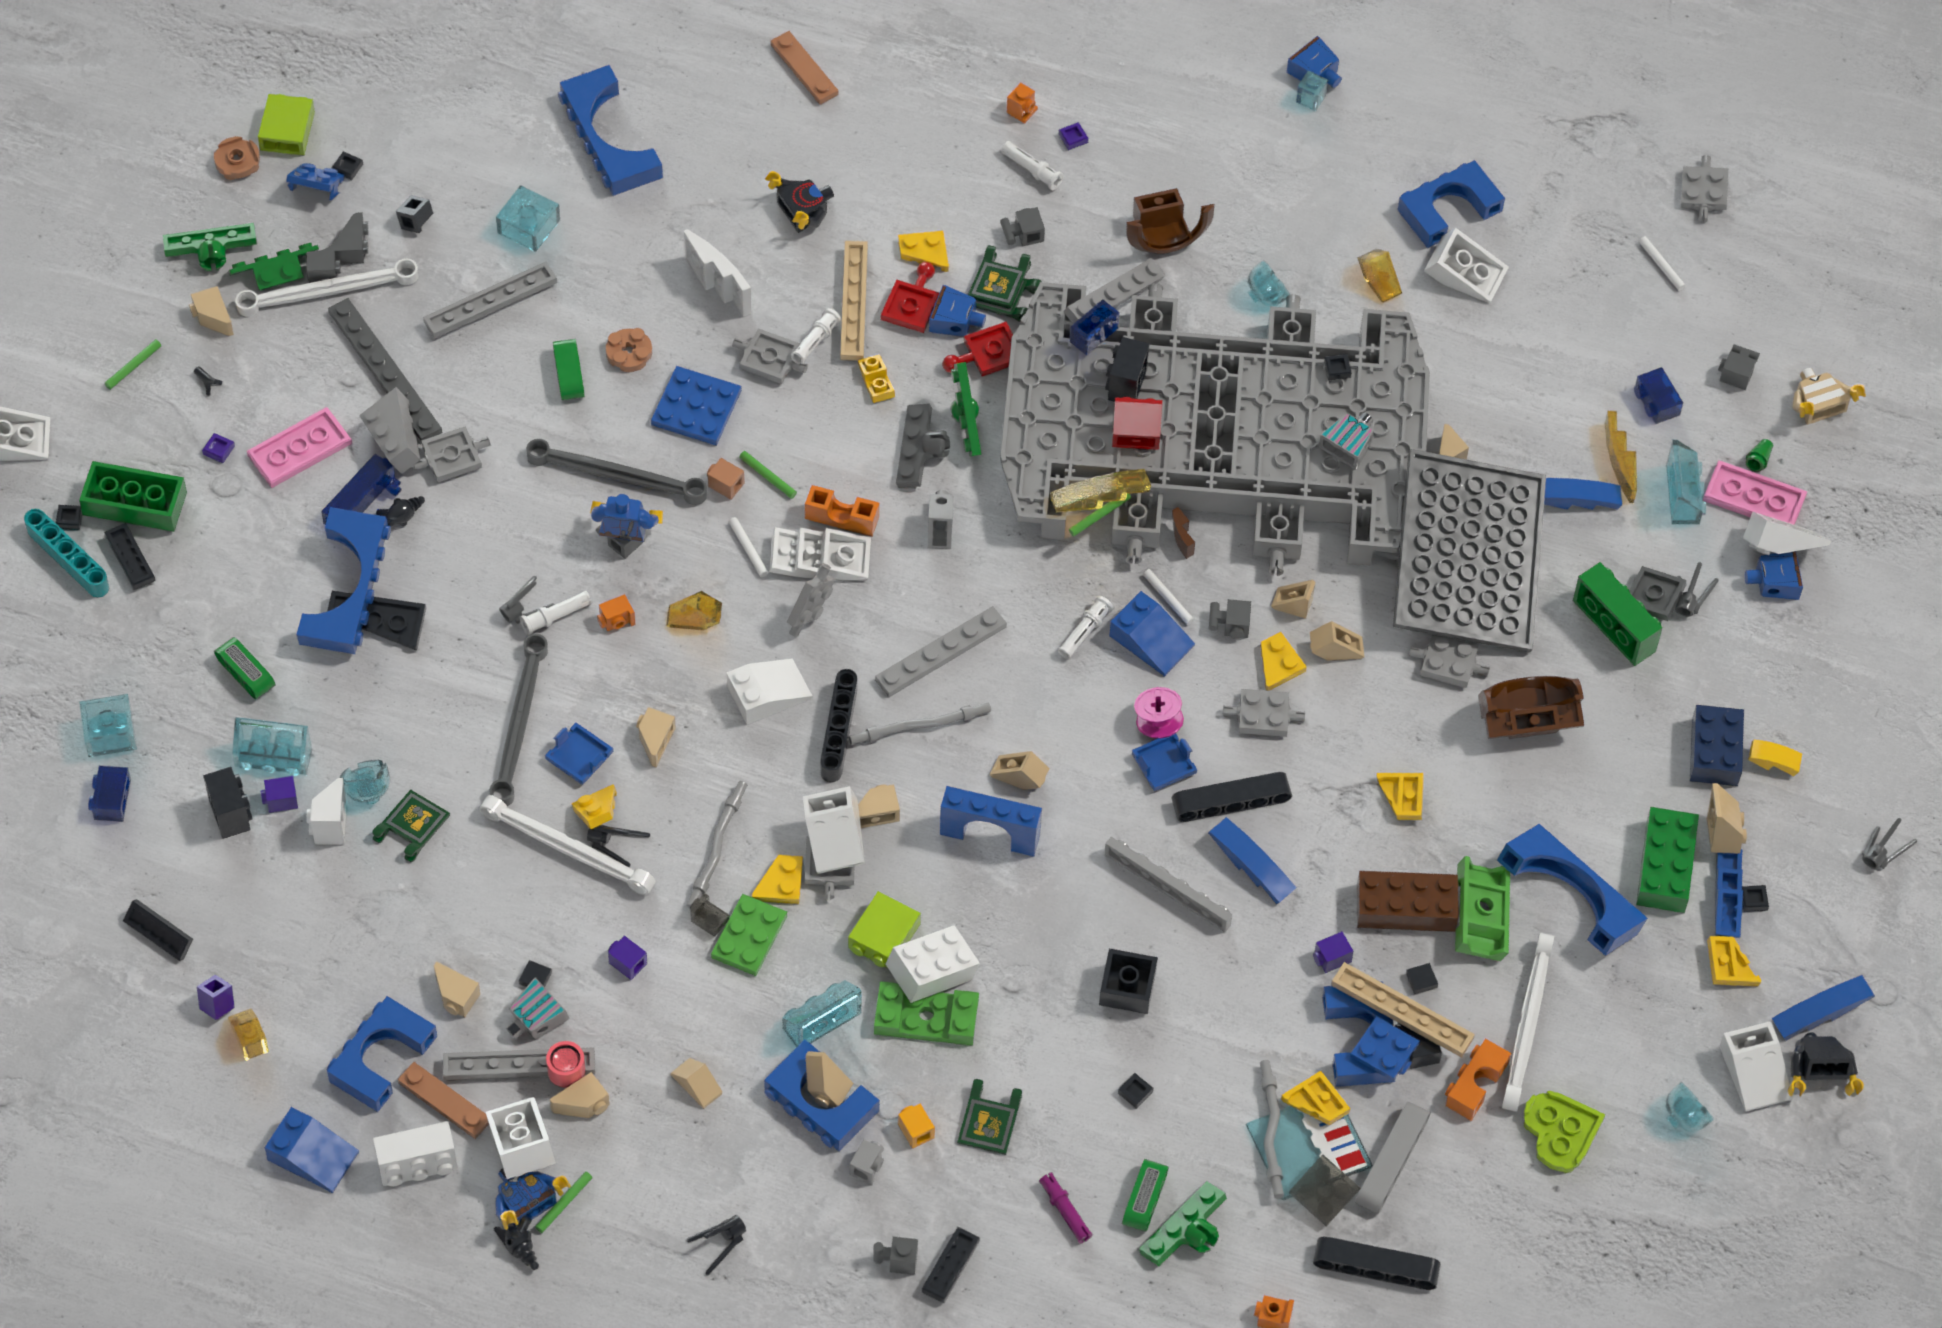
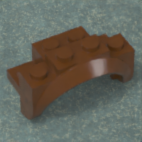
M1560 676L1516 678L1494 684L1478 694L1481 719L1485 718L1488 739L1502 737L1515 739L1554 734L1559 730L1585 726L1581 706L1584 696L1578 678L1572 679Z

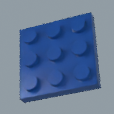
M676 366L651 419V425L717 446L741 394L742 386Z

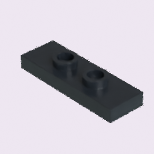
M126 523L104 532L133 590L156 581Z
M138 899L132 900L123 922L178 961L184 960L193 938Z
M957 1226L922 1287V1293L945 1303L978 1246L980 1237Z

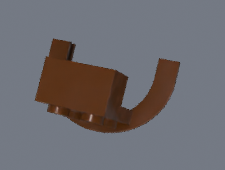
M1177 188L1134 197V221L1126 223L1127 239L1134 248L1143 252L1163 254L1178 251L1193 243L1209 228L1214 217L1215 205L1201 206L1200 219L1195 228L1190 232L1183 217L1184 203Z

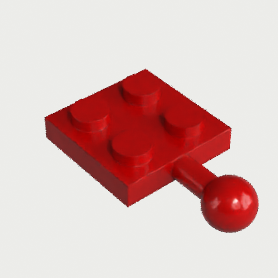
M922 262L917 267L918 278L915 285L896 279L881 313L882 321L921 333L925 332L939 296V292L924 288L926 281L935 274V268L931 263Z
M1003 322L965 335L964 343L970 353L958 357L956 355H947L942 362L944 370L951 373V369H954V364L962 362L967 364L974 361L983 377L1008 368L1013 336L1007 322Z

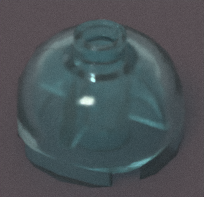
M1264 260L1250 271L1247 280L1250 290L1247 293L1255 303L1260 301L1265 306H1276L1284 302L1286 297L1290 295L1284 284L1276 277L1275 272Z
M379 759L357 763V769L351 771L349 767L341 773L340 778H343L346 794L352 800L361 803L366 802V804L377 803L380 797L387 792L391 780L386 762L383 764V761Z
M1683 1082L1675 1086L1668 1094L1666 1109L1669 1116L1666 1119L1675 1129L1680 1126L1687 1132H1696L1702 1130L1714 1120L1705 1106L1698 1101V1098Z

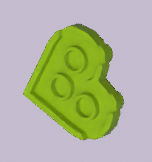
M1547 1091V1093L1531 1096L1526 1103L1523 1118L1525 1129L1538 1137L1536 1144L1537 1159L1550 1169L1571 1173L1585 1159L1606 1114L1561 1093Z

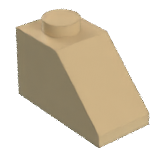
M218 286L191 294L192 304H189L192 317H197L201 326L227 336L234 335L232 323Z
M1333 621L1310 632L1312 653L1327 661L1362 659L1365 657L1362 636Z
M648 707L645 714L640 715L636 727L639 729V739L651 765L657 767L676 729L675 716Z
M1032 751L999 755L989 775L1017 788L1027 790L1040 788L1045 782V777L1050 768Z
M883 784L869 789L858 804L861 828L900 821V808L894 784L888 786Z
M436 961L434 964L435 977L444 1008L452 1015L459 1014L465 1018L481 994L479 983Z
M807 1052L808 1092L821 1107L827 1108L841 1105L854 1083L825 1052Z
M592 1072L550 1098L551 1111L554 1114L590 1118L595 1114L600 1115L610 1105L608 1092Z

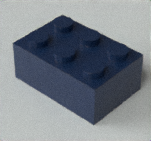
M1696 705L1692 717L1690 782L1738 786L1743 766L1744 709Z

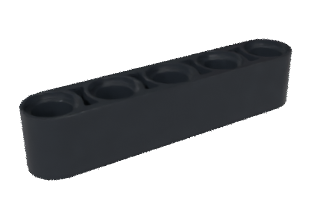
M851 669L840 670L835 679L820 759L821 777L827 782L838 781L843 772L849 740L848 736L850 734L857 696V674ZM845 703V704H847V705H846V706H840V705H838V704ZM836 724H842L843 726L837 727V726H835V725H836ZM832 745H839V747H837V748H833V747H831V746H832ZM827 766H835L836 768L830 769Z
M1275 772L1178 791L1172 795L1171 799L1177 820L1179 822H1188L1285 803L1292 798V792L1286 773Z
M1319 1237L1317 1239L1313 1264L1320 1269L1424 1290H1434L1437 1288L1441 1266L1440 1261L1435 1258L1332 1237Z

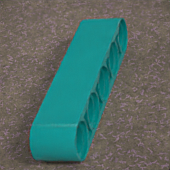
M36 508L25 513L24 522L28 535L90 595L98 598L105 596L109 592L110 588L105 570L42 510Z

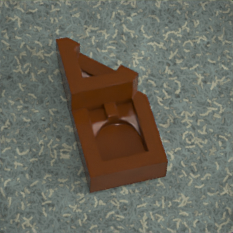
M1177 507L1172 510L1174 536L1177 546L1187 559L1194 555L1195 541L1187 533L1190 521Z

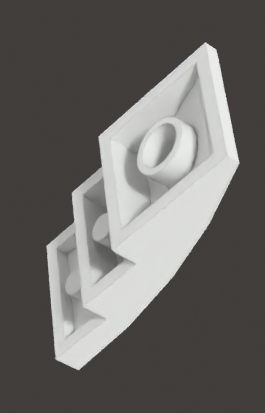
M688 229L684 230L685 259L704 289L708 290L714 287L724 304L733 300L743 317L751 314V287L738 269L706 240Z
M775 527L772 532L769 572L813 579L817 575L821 564L825 563L831 567L828 575L835 580H867L871 538L826 528L824 532L800 528L798 532Z

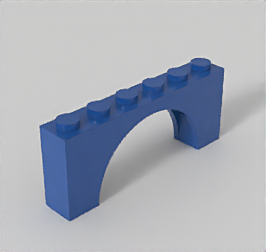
M610 65L560 82L558 97L562 105L565 104L567 107L566 112L569 120L575 122V130L578 137L583 138L585 141L586 153L592 155L595 170L601 172V179L605 189L609 188L612 195L615 196L662 179L663 167L654 148L642 151L622 150L609 145L595 132L592 121L597 110L606 101L619 95L618 80Z
M330 507L325 525L327 539L342 543L357 556L361 563L360 581L350 598L337 608L318 614L302 613L296 635L299 645L356 654L357 646L361 647L363 642V632L361 631L363 625H367L369 611H367L368 604L373 603L374 590L372 588L374 582L377 583L379 580L380 569L378 565L379 561L384 560L385 547L383 546L385 540L390 538L391 526H388L385 516Z
M1541 824L1534 826L1506 843L1497 858V861L1514 876L1525 872L1545 873L1567 882L1578 890L1589 902L1596 918V926L1587 940L1605 956L1637 936L1648 919Z

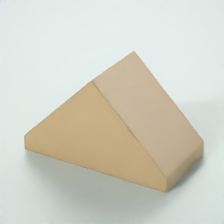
M1444 424L1439 454L1467 459L1469 447L1449 424Z
M1308 580L1278 587L1271 607L1275 610L1306 619L1313 601L1316 582Z
M689 1058L671 1072V1076L703 1109L723 1094L705 1063Z

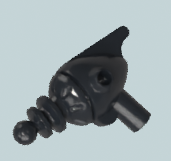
M423 496L408 500L396 498L389 509H377L376 515L385 516L388 526H393L394 524L406 526L408 521L414 516L415 511L425 502V498Z
M524 1215L517 1228L508 1226L507 1230H503L500 1227H494L495 1233L511 1255L516 1258H522L521 1261L526 1266H530L532 1270L539 1268L535 1252L532 1251L531 1232L527 1230L532 1222L531 1218Z

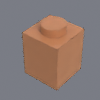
M720 458L716 464H712L707 471L708 487L731 500L745 484L744 470L723 458Z

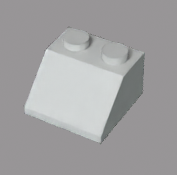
M337 778L312 799L311 809H307L309 835H313L315 845H344L347 798L343 778Z

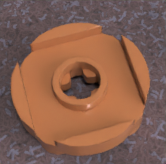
M238 136L223 140L218 145L216 152H214L216 169L227 180L244 178L257 172L260 162L257 145L251 140H243L242 137ZM234 155L242 157L240 160H233Z
M628 328L613 332L609 335L606 344L607 360L613 367L614 365L619 367L621 371H638L644 368L646 362L652 357L651 340L641 328ZM627 347L634 348L632 349V353H628L626 350H623Z

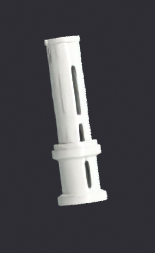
M1007 141L1003 145L1001 153L1029 170L1034 179L1043 181L1052 191L1059 187L1064 178L1062 172H1056L1045 161L1040 162L1011 141Z
M825 309L820 320L812 324L811 332L791 354V358L795 363L803 364L820 341L828 338L831 335V330L841 323V317L835 310Z
M585 590L549 608L540 607L535 613L528 616H520V622L525 633L529 636L533 634V631L544 626L548 628L553 623L552 621L591 605V599L588 600L590 595Z
M1098 595L1094 599L1095 603L1091 608L1084 611L1083 620L1061 647L1058 648V653L1062 657L1070 659L1094 628L1101 626L1102 619L1106 614L1113 611L1114 607L1108 599Z

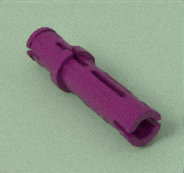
M1052 1172L1048 1173L1049 1177L1047 1174L1040 1178L1039 1183L1049 1195V1202L1052 1206H1056L1077 1238L1078 1243L1082 1244L1084 1241H1088L1093 1234L1069 1200V1193L1067 1190L1062 1189Z

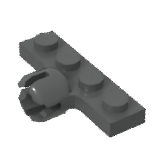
M930 403L907 406L896 479L898 488L921 487L925 461L929 458H943L949 455L950 450H944L950 448V438L945 430L929 431L932 415Z

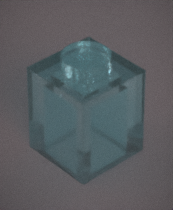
M1308 71L1298 85L1296 103L1316 111L1326 97L1328 79Z

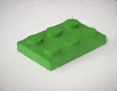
M742 894L711 953V958L757 976L787 918V911Z

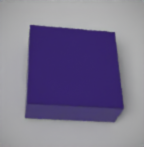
M1079 122L1058 130V135L1068 151L1089 142V138Z
M213 433L202 449V453L209 458L224 463L235 447V443L230 439Z

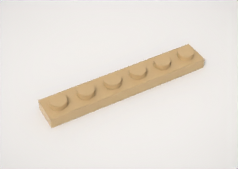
M845 241L840 360L858 361L864 359L868 241Z
M1345 962L1332 980L1331 986L1461 1058L1474 1039L1475 1034Z

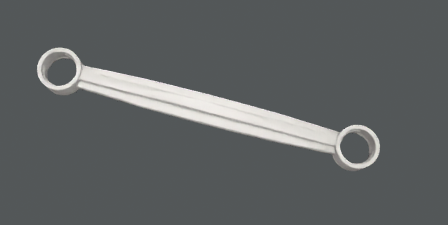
M406 258L399 260L394 268L337 277L259 295L254 291L244 290L239 292L235 298L236 308L240 315L251 317L258 313L260 307L324 297L396 280L402 285H411L418 279V267L415 261ZM404 268H411L414 270V272L408 276H403L399 274V272ZM250 299L255 301V304L251 307L240 306V303L244 300Z
M488 795L479 807L480 812L487 819L494 822L501 820L582 863L620 879L640 895L647 896L656 883L655 878L645 870H632L582 842L567 837L566 834L509 809L502 800L495 796Z
M1541 932L1539 934L1535 959L1521 1010L1522 1018L1517 1029L1502 1109L1517 1112L1522 1083L1541 1007L1554 935Z

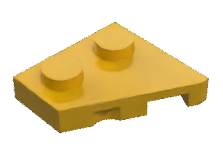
M944 231L898 235L901 259L911 262L916 261L919 264L929 262L932 265L941 267V271L949 272Z
M1282 632L1261 641L1260 649L1263 659L1262 666L1265 675L1266 691H1270L1306 672L1307 666Z
M1377 773V781L1397 820H1422L1424 774Z
M614 784L593 794L581 796L571 805L580 819L590 829H593L613 819V809L615 808L614 796H617V791Z
M778 855L753 891L752 898L762 902L799 904L803 856Z
M1709 936L1707 945L1714 985H1760V976L1754 975L1748 966L1750 961L1740 951V946L1734 937Z
M1322 1071L1309 1077L1281 1096V1100L1284 1103L1327 1125H1331L1349 1114L1351 1109Z

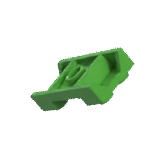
M1464 856L1457 864L1458 886H1460V925L1456 928L1455 951L1502 961L1509 953L1510 872L1503 866L1491 869L1473 865L1470 857ZM1480 902H1485L1490 911L1482 909Z
M880 981L874 1035L973 1046L979 992L954 990V994L939 992L911 1003L898 983ZM924 1011H929L933 1014V1018L923 1020L919 1015Z

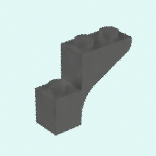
M363 212L352 215L331 246L320 251L307 252V276L309 283L337 278V274H341V264L364 263V254L369 252L368 240H364V235H369L368 221L363 219Z

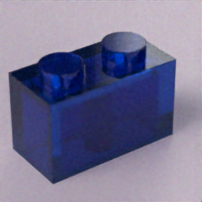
M1102 299L1071 326L1070 343L1087 356L1119 328L1120 312Z
M1662 367L1637 376L1634 393L1638 399H1641L1646 414L1652 417L1655 424L1680 416L1684 402Z
M99 765L98 773L93 775L92 788L95 789L94 795L89 797L88 809L92 810L94 820L124 822L131 783L128 767Z

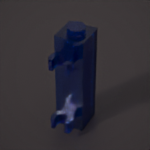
M374 454L321 511L324 525H326L330 507L363 513L384 489L393 496H397L402 491L398 487L401 482L395 478L394 466L386 457L382 458Z

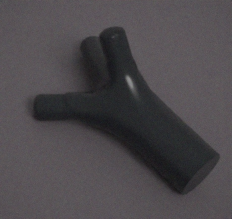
M200 366L194 369V374L205 385L207 396L211 395V384L222 385L223 381L213 378Z

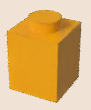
M921 1103L916 1106H907L898 1114V1126L912 1149L935 1138V1127Z

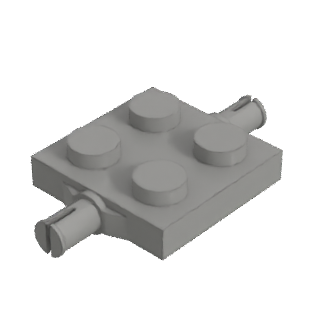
M1706 155L1701 157L1700 167L1683 166L1681 208H1691L1699 211L1698 221L1701 223L1703 215L1704 223L1708 221V211L1727 209L1729 168L1710 167L1711 157L1707 155V162H1705Z
M758 328L754 337L749 342L735 338L732 343V347L744 351V356L739 363V368L780 384L783 383L788 372L792 369L803 373L807 371L808 364H797L791 358L793 351L800 345V343Z
M466 426L422 440L425 458L420 459L413 467L415 471L429 467L433 471L437 482H441L482 468L478 450L491 446L488 437L474 441L469 435Z
M821 564L817 575L805 583L787 620V623L792 626L789 631L790 635L794 637L799 636L803 625L817 620L823 613L824 608L822 606L825 600L832 594V585L835 581L833 577L828 575L831 569L828 564Z
M1432 635L1430 643L1425 650L1411 646L1409 656L1422 659L1423 666L1420 676L1467 688L1473 673L1488 677L1490 667L1476 664L1478 645L1448 637Z
M1241 689L1238 707L1223 705V716H1237L1239 733L1287 737L1290 720L1305 721V711H1291L1289 692Z
M807 836L805 884L823 885L824 898L828 899V891H830V900L834 898V886L854 885L855 866L817 874L810 838Z

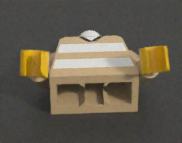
M1807 368L1800 373L1802 381L1799 382L1797 391L1794 393L1792 408L1800 414L1801 418L1804 417L1808 425L1847 412L1850 398L1856 402L1859 400L1858 396L1866 397L1865 387L1862 384H1856L1852 387L1834 379L1830 373L1816 376L1812 368Z

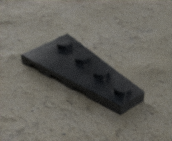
M332 590L327 611L343 604L353 593ZM374 597L373 603L368 604L369 618L367 625H363L362 629L417 651L426 613V604Z

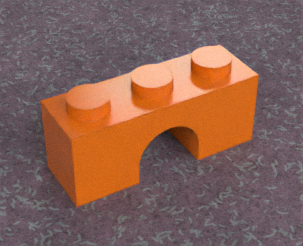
M811 485L805 502V519L873 537L879 520V502L857 497L854 504H845L835 498L834 490Z
M1486 1038L1481 1046L1477 1044L1471 1052L1470 1058L1472 1059L1468 1065L1464 1063L1459 1070L1457 1076L1460 1078L1456 1084L1452 1082L1445 1092V1096H1447L1445 1106L1472 1121L1484 1103L1487 1092L1477 1086L1475 1080L1478 1078H1488L1497 1083L1509 1065L1511 1053Z

